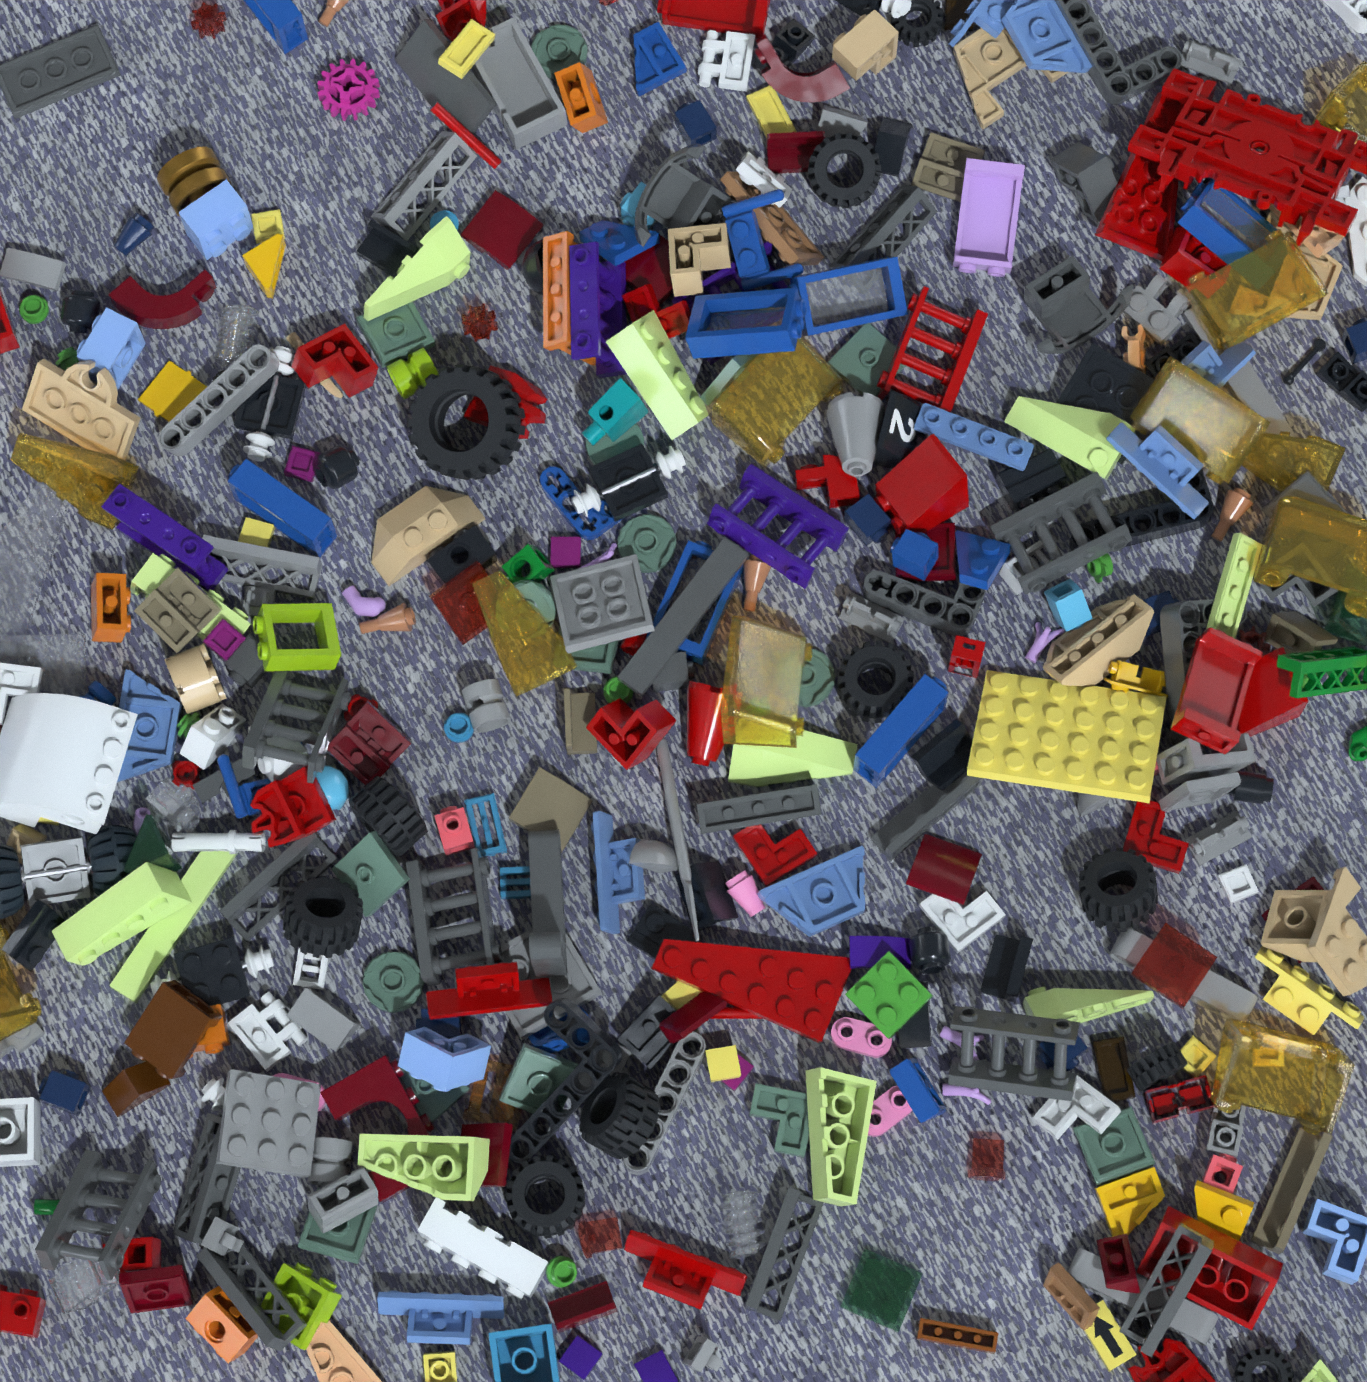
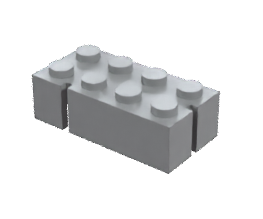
M513 17L492 27L491 32L495 33L494 46L490 47L489 45L472 66V70L479 82L497 103L493 109L501 123H504V128L517 150L567 126L566 110L515 18Z

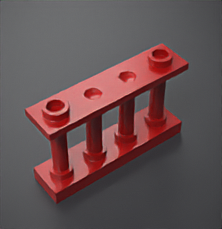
M923 286L918 294H912L908 302L907 309L911 312L888 371L883 370L877 382V387L881 388L878 398L883 400L891 389L921 403H927L951 412L988 313L977 309L971 317H961L925 301L929 288ZM919 313H925L961 329L960 332L964 333L961 343L956 342L954 344L915 327ZM910 337L950 354V358L954 359L951 369L947 367L945 370L905 353ZM900 363L941 380L940 384L944 385L941 395L937 393L935 396L895 379Z

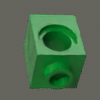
M527 544L501 566L507 573L504 577L509 585L520 580H531L540 583L555 570L541 550L531 544ZM529 563L531 567L528 576L523 577L522 567Z

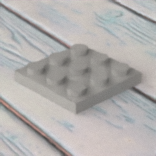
M637 554L550 576L567 654L655 631Z
M533 928L501 946L502 962H517L519 981L549 978L552 1002L560 998H567L580 1007L602 995L601 990L567 933V975L536 977L529 952V933H533ZM487 962L477 963V965L485 966ZM547 1006L505 1011L521 1040L548 1026L544 1020V1011ZM556 1006L554 1009L556 1019L567 1015L566 1010L561 1006Z
M230 1069L227 1072L216 1164L304 1178L311 1176L321 1084Z

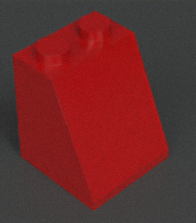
M935 434L926 438L875 484L876 497L874 500L884 513L887 512L891 517V523L898 534H904L906 529L912 532L925 533L969 507L967 474Z
M1283 647L1262 656L1254 665L1236 728L1241 734L1248 733L1251 737L1298 718L1309 702L1307 697L1294 698L1289 696L1293 672L1276 667L1278 655L1286 654Z

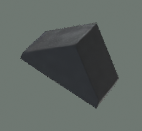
M884 117L878 131L875 152L878 153L880 158L881 173L899 177L912 127L911 123Z

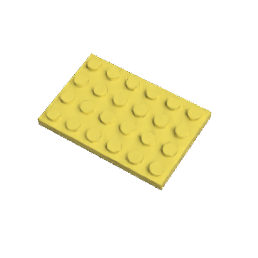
M987 670L969 756L967 776L1150 803L1167 696L1133 691L1125 693L1112 690L1111 688L1092 685H1061L1056 680Z

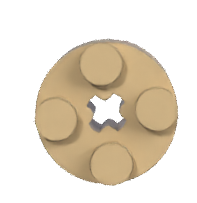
M204 643L165 659L187 714L227 699Z

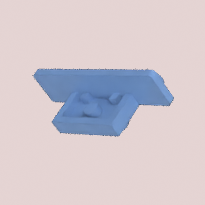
M973 0L965 10V13L968 14L966 20L960 19L950 33L954 36L948 44L954 47L973 22L996 39L1005 27L1001 19L1015 0Z
M1237 339L1218 356L1212 346L1203 340L1161 380L1169 388L1168 391L1174 400L1154 418V421L1167 432H1175L1215 392L1224 386L1236 372L1247 364L1256 354L1254 349Z
M927 403L922 405L914 424V430L929 436L935 434L942 441L1020 471L1025 470L1034 448L1032 443Z
M1122 422L1108 435L1107 441L1192 519H1195L1208 505L1209 502L1188 483L1204 465L1161 425L1144 441Z
M594 811L591 831L595 842L593 861L597 874L595 891L598 896L599 905L597 921L601 931L614 935L620 933L618 904L645 899L643 868L629 864L631 851L640 839L631 838L614 842L612 815L602 811Z
M392 1290L378 1292L377 1295L379 1314L409 1316L407 1343L470 1345L473 1318L503 1319L505 1313L504 1297L493 1294L402 1293Z

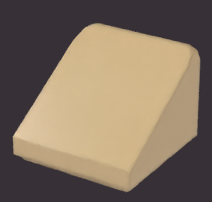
M20 823L12 828L6 845L16 850L19 863L23 865L20 845L44 842L47 836Z

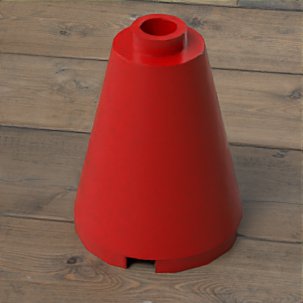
M689 681L687 687V756L692 757L691 763L709 767L710 761H717L746 702V694Z

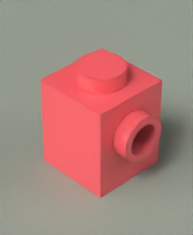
M449 806L441 809L440 814L434 815L446 856L475 848L464 807Z

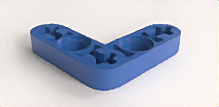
M548 467L541 473L540 485L543 492L582 539L594 540L623 520L620 519L614 522L612 516L605 513L604 508L606 504L603 500L601 501L599 512L591 508L588 510V517H585L589 523L595 521V530L592 532L590 529L583 530L584 523L579 517L581 513L577 514L576 510L569 511L563 507V502L566 498L575 497L574 490L580 494L581 492L565 472L558 467ZM549 476H552L554 479L560 477L558 482L563 490L560 495L558 489L553 484L547 486Z

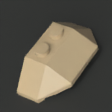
M425 486L377 519L371 564L389 587L429 559V555L434 549L439 546H447L454 541L453 537L459 531L465 528L469 530L474 525L477 526L485 520V517L468 495Z
M1135 594L1128 596L1125 600H1116L1096 607L1090 612L1093 619L1085 622L1078 629L1063 633L1051 643L1046 662L1043 665L1044 671L1061 685L1095 686L1110 674L1108 669L1111 661L1121 660L1125 662L1140 650L1154 614L1153 608Z

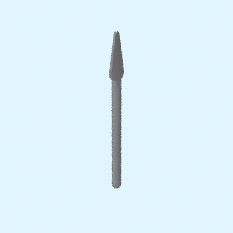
M663 738L656 749L679 875L684 887L695 941H699L691 883V868L668 743Z

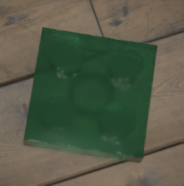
M864 1249L840 1308L898 1333L923 1273Z

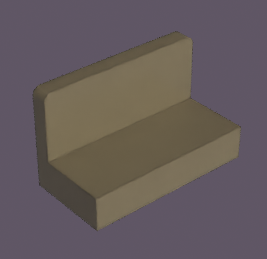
M1289 611L1273 613L1263 640L1277 649L1283 647L1286 654L1321 650L1324 645L1336 644L1338 638L1298 612Z
M564 688L567 755L597 753V739L586 728L596 715L595 692L571 694L570 688Z

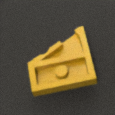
M1154 1166L1094 1188L1112 1236L1126 1233L1129 1235L1165 1197Z

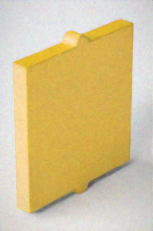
M169 360L138 398V401L151 409L156 417L161 416L170 422L207 386L194 378L190 371H184Z

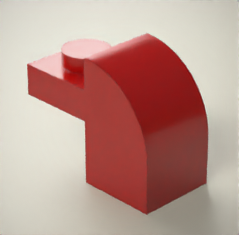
M823 455L821 467L809 464L802 466L800 470H795L796 491L826 486L829 509L852 506L859 501L860 495L857 478L843 471L838 456Z
M154 1237L132 1238L124 1254L123 1264L121 1268L117 1269L114 1276H119V1273L161 1268V1239Z

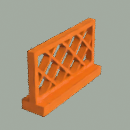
M564 231L543 237V348L549 351L560 349L571 355L569 246L577 245L578 243L574 242V234ZM596 357L580 359L592 366L596 365Z

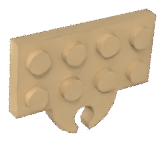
M46 359L37 362L22 410L117 469L125 464L141 418L117 403L118 391L115 380L106 368L100 370L96 375L98 382L94 384L89 378V371L95 367V361H79L66 369V371Z

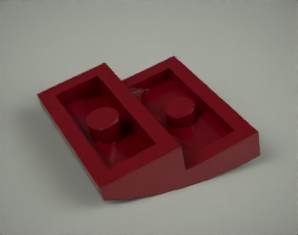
M495 190L461 232L460 236L479 252L487 253L503 268L509 270L544 224L517 203Z
M659 234L660 243L624 262L626 263V283L635 289L651 284L660 306L673 293V286L670 274L669 241Z
M367 701L331 739L327 750L366 785L375 776L381 777L390 768V765L411 745L412 741L375 706Z
M924 834L906 885L964 905L982 854Z

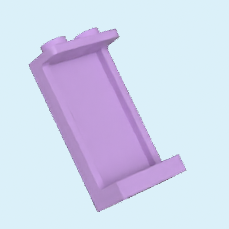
M971 158L966 159L953 267H959L958 271L976 273V269L988 271V275L994 277H1004L1005 273L1011 274L1025 165Z

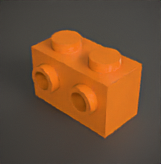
M95 574L91 584L93 642L122 643L126 632L130 633L131 615H127V605L130 604L131 591L130 587H126V574Z

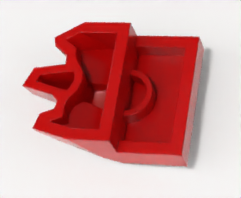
M438 0L442 12L438 13L436 18L444 35L452 42L471 19L485 27L486 0Z
M490 365L488 370L498 374L501 379L507 380L512 385V392L518 393L521 399L518 406L524 409L526 417L521 419V425L526 427L530 423L545 424L546 414L537 408V405L543 404L548 400L542 390L514 372ZM474 396L464 416L471 422L488 427L489 418L486 406L480 398ZM525 428V435L519 434L518 439H528L530 432Z
M304 766L284 779L275 780L256 792L250 804L253 809H260L262 812L251 823L252 833L263 830L271 831V836L267 840L269 848L307 837L336 820L317 778L315 777L313 784L307 782L308 766Z
M1169 1338L1164 1339V1350L1161 1353L1155 1350L1152 1357L1141 1352L1145 1360L1143 1368L1136 1365L1128 1368L1134 1382H1216L1199 1364L1196 1356L1182 1342Z

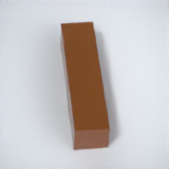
M920 1318L916 1339L995 1354L999 1333Z

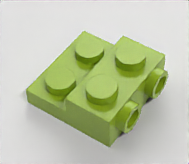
M297 1262L295 1266L283 1263L274 1279V1283L307 1323V1326L290 1342L296 1347L306 1350L320 1323H328L342 1295L335 1291L337 1284L324 1277H320L319 1280L312 1277L311 1275L314 1270L300 1262ZM267 1292L261 1307L264 1310H273L274 1295L271 1292ZM280 1315L279 1330L284 1335L295 1324L289 1315Z

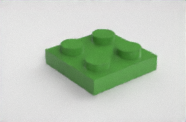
M890 951L845 994L888 1039L933 997L927 988Z

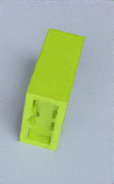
M332 603L262 604L258 615L253 618V631L259 637L257 655L259 660H263L264 671L335 670L341 657V649ZM273 623H314L319 649H277Z

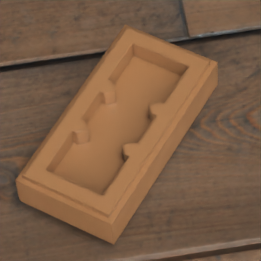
M1059 1262L1051 1266L1043 1286L1081 1329H1088L1093 1325L1100 1307L1086 1293L1084 1287L1077 1283Z

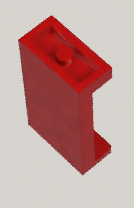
M659 0L657 13L662 14V24L705 31L713 30L726 34L727 31L753 34L755 38H759L765 33L770 0Z
M1208 628L1196 640L1171 730L1224 755L1227 754L1239 743L1241 732L1236 730L1254 665L1261 659L1263 652L1254 648L1249 643L1241 642L1226 635L1221 630Z

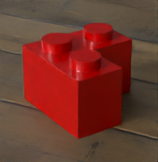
M1181 225L1175 229L1159 268L1205 300L1209 299L1226 284L1231 271V267Z
M345 323L298 347L292 363V368L308 388L333 376L349 398L373 386L379 368Z
M619 698L601 707L586 728L628 770L645 761L677 720L657 699L636 709L634 712Z

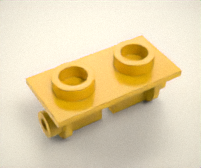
M1117 660L1116 662L1111 661L1108 672L1112 674V677H1105L1103 679L1110 683L1111 689L1127 693L1130 688L1138 690L1140 693L1168 697L1167 694L1161 692L1162 686L1166 687L1164 671L1143 667L1141 677H1136L1138 665Z

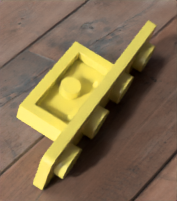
M1262 946L1255 955L1257 960L1280 975L1263 1000L1312 1035L1316 1034L1331 1012L1355 1029H1358L1365 1017L1361 1015V1010L1356 1005L1348 1001L1345 1003L1335 996V992L1329 986L1323 983L1317 984L1309 978L1310 975L1306 970L1297 965L1293 967L1284 961V956L1281 953Z

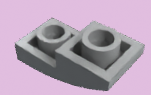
M7 248L0 276L5 279L26 282L35 287L58 291L66 263L46 256Z
M1220 1091L1216 1092L1206 1150L1228 1154L1233 1157L1238 1156L1248 1098Z

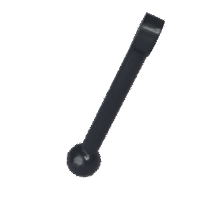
M1317 339L1314 343V348L1290 374H1286L1283 377L1284 384H1293L1294 377L1318 351L1320 352L1325 349L1326 342L1323 339Z

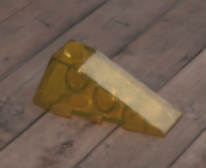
M1229 423L1225 424L1216 445L1217 449L1279 492L1283 491L1307 469L1328 491L1346 449L1317 436L1308 435L1304 439L1291 437L1290 432L1280 431L1279 435L1264 433L1261 428Z
M23 433L18 435L11 456L13 463L36 481L44 482L56 492L55 496L62 501L67 500L79 510L77 513L82 517L111 530L115 528L118 519L103 510L101 506L119 483L131 491L139 466L113 455Z
M500 570L472 583L501 665L516 697L577 668L572 654H567L562 636L558 632L556 633L544 621L545 618L528 604L524 596Z

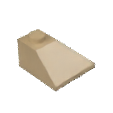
M1275 890L1261 945L1302 962H1317L1307 947L1318 917L1323 915L1327 905L1325 897L1328 890Z

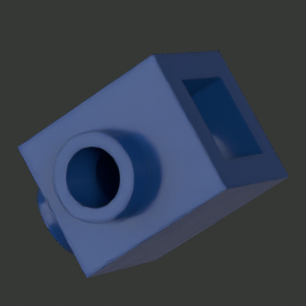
M908 529L905 530L901 538L897 537L894 540L890 549L894 567L925 581L939 558L938 543L930 540L922 532H912Z

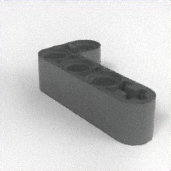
M879 570L868 573L863 585L865 599L889 611L952 636L958 635L962 637L969 634L983 604L986 591L985 589L960 583L955 597L952 599ZM876 583L881 584V588L877 592L872 590ZM890 588H893L891 598L887 597ZM967 589H973L977 591L979 596L975 599H970L963 592ZM908 594L911 596L912 601L901 603L898 601L897 596ZM931 604L936 605L940 612L929 614L926 612L925 607ZM958 615L964 616L968 623L962 626L954 623L953 617Z

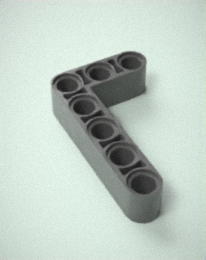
M1054 0L1091 63L1092 68L1088 72L1107 103L1111 105L1121 104L1165 82L1173 68L1179 69L1182 63V55L1177 48L1172 46L1163 47L1124 67L1087 0ZM1069 11H1078L1081 14L1082 18H1073L1070 15ZM1083 35L1093 36L1096 43L1086 42ZM1161 59L1170 60L1173 67H1165L1161 63ZM1097 60H1106L1109 63L1110 67H1100L1097 63ZM1142 71L1146 73L1148 80L1139 79L1136 72ZM1111 84L1120 85L1124 92L1116 93L1111 88Z
M1214 599L1169 603L1164 605L1160 612L1170 737L1173 746L1188 738L1171 730V726L1196 640L1202 635V628L1207 627ZM1246 605L1244 607L1240 624H1242L1247 617ZM1200 743L1201 749H1204V748L1207 747V746H1205V745H1203V744Z
M559 829L528 831L533 933H529L530 960L536 977L567 975Z

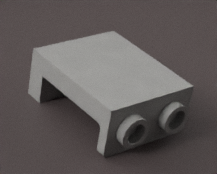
M1242 733L1239 743L1225 755L1214 749L1211 750V754L1202 755L1200 743L1190 738L1157 755V765L1162 785L1180 784L1198 778L1231 774L1256 762L1254 747L1248 733Z

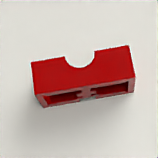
M956 635L948 672L954 671L955 667L973 670L972 675L969 677L977 678L986 642ZM963 643L974 645L975 650L964 648Z
M1206 1075L1185 1080L1178 1084L1150 1089L1144 1093L1153 1124L1177 1118L1180 1115L1179 1110L1186 1109L1188 1114L1211 1109L1215 1106ZM1204 1078L1206 1085L1204 1087L1212 1106L1190 1111V1107L1205 1104L1201 1087L1198 1085L1178 1091L1180 1098L1184 1097V1102H1182L1184 1107L1178 1108L1177 1104H1173L1172 1100L1175 1099L1174 1092L1152 1097L1158 1116L1171 1113L1175 1108H1178L1176 1110L1177 1115L1155 1120L1153 1115L1155 1110L1152 1100H1149L1147 1093L1165 1088L1179 1087L1188 1082Z

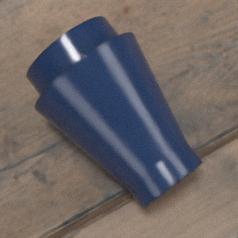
M136 212L133 217L129 216L113 246L127 257L132 250L152 235L150 232L154 226Z

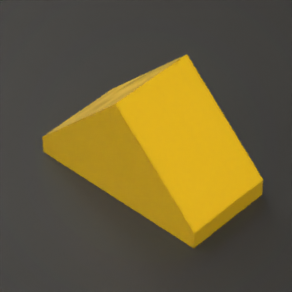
M281 234L274 235L242 255L249 272L267 298L272 299L286 248L284 237Z

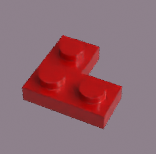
M646 284L622 295L632 323L654 310L669 340L687 332L691 312L686 300L661 310L651 284Z
M1151 800L1150 803L1137 801L1123 845V851L1135 850L1136 856L1142 854L1146 857L1147 863L1150 862L1152 866L1179 874L1189 843L1160 834L1166 811H1161L1159 803Z
M761 824L748 826L733 835L734 842L765 888L817 856V852L801 829H798L774 844Z

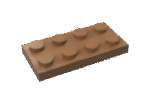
M727 171L720 179L726 186V193L738 202L761 195V191L754 185H747L741 180L739 172ZM769 204L753 209L756 213L759 228L762 230V237L778 249V255L787 265L800 263L802 266L817 265L824 258L822 253L783 206L779 208L776 204Z

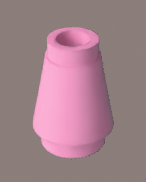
M746 870L725 883L729 889L727 892L750 917L766 908L763 901L757 895L759 890L753 876H749Z

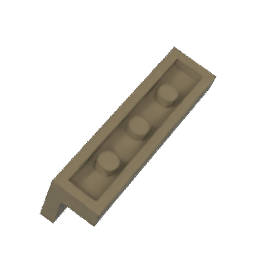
M1302 1127L1298 1128L1250 1242L1278 1255L1285 1250L1331 1142L1332 1135L1324 1132L1319 1136Z

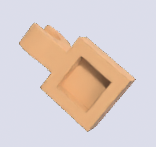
M1140 324L1138 325V333L1135 336H1129L1127 326H1123L1121 334L1128 344V352H1124L1123 361L1146 374V367L1144 366L1146 362V351L1144 350L1145 330Z

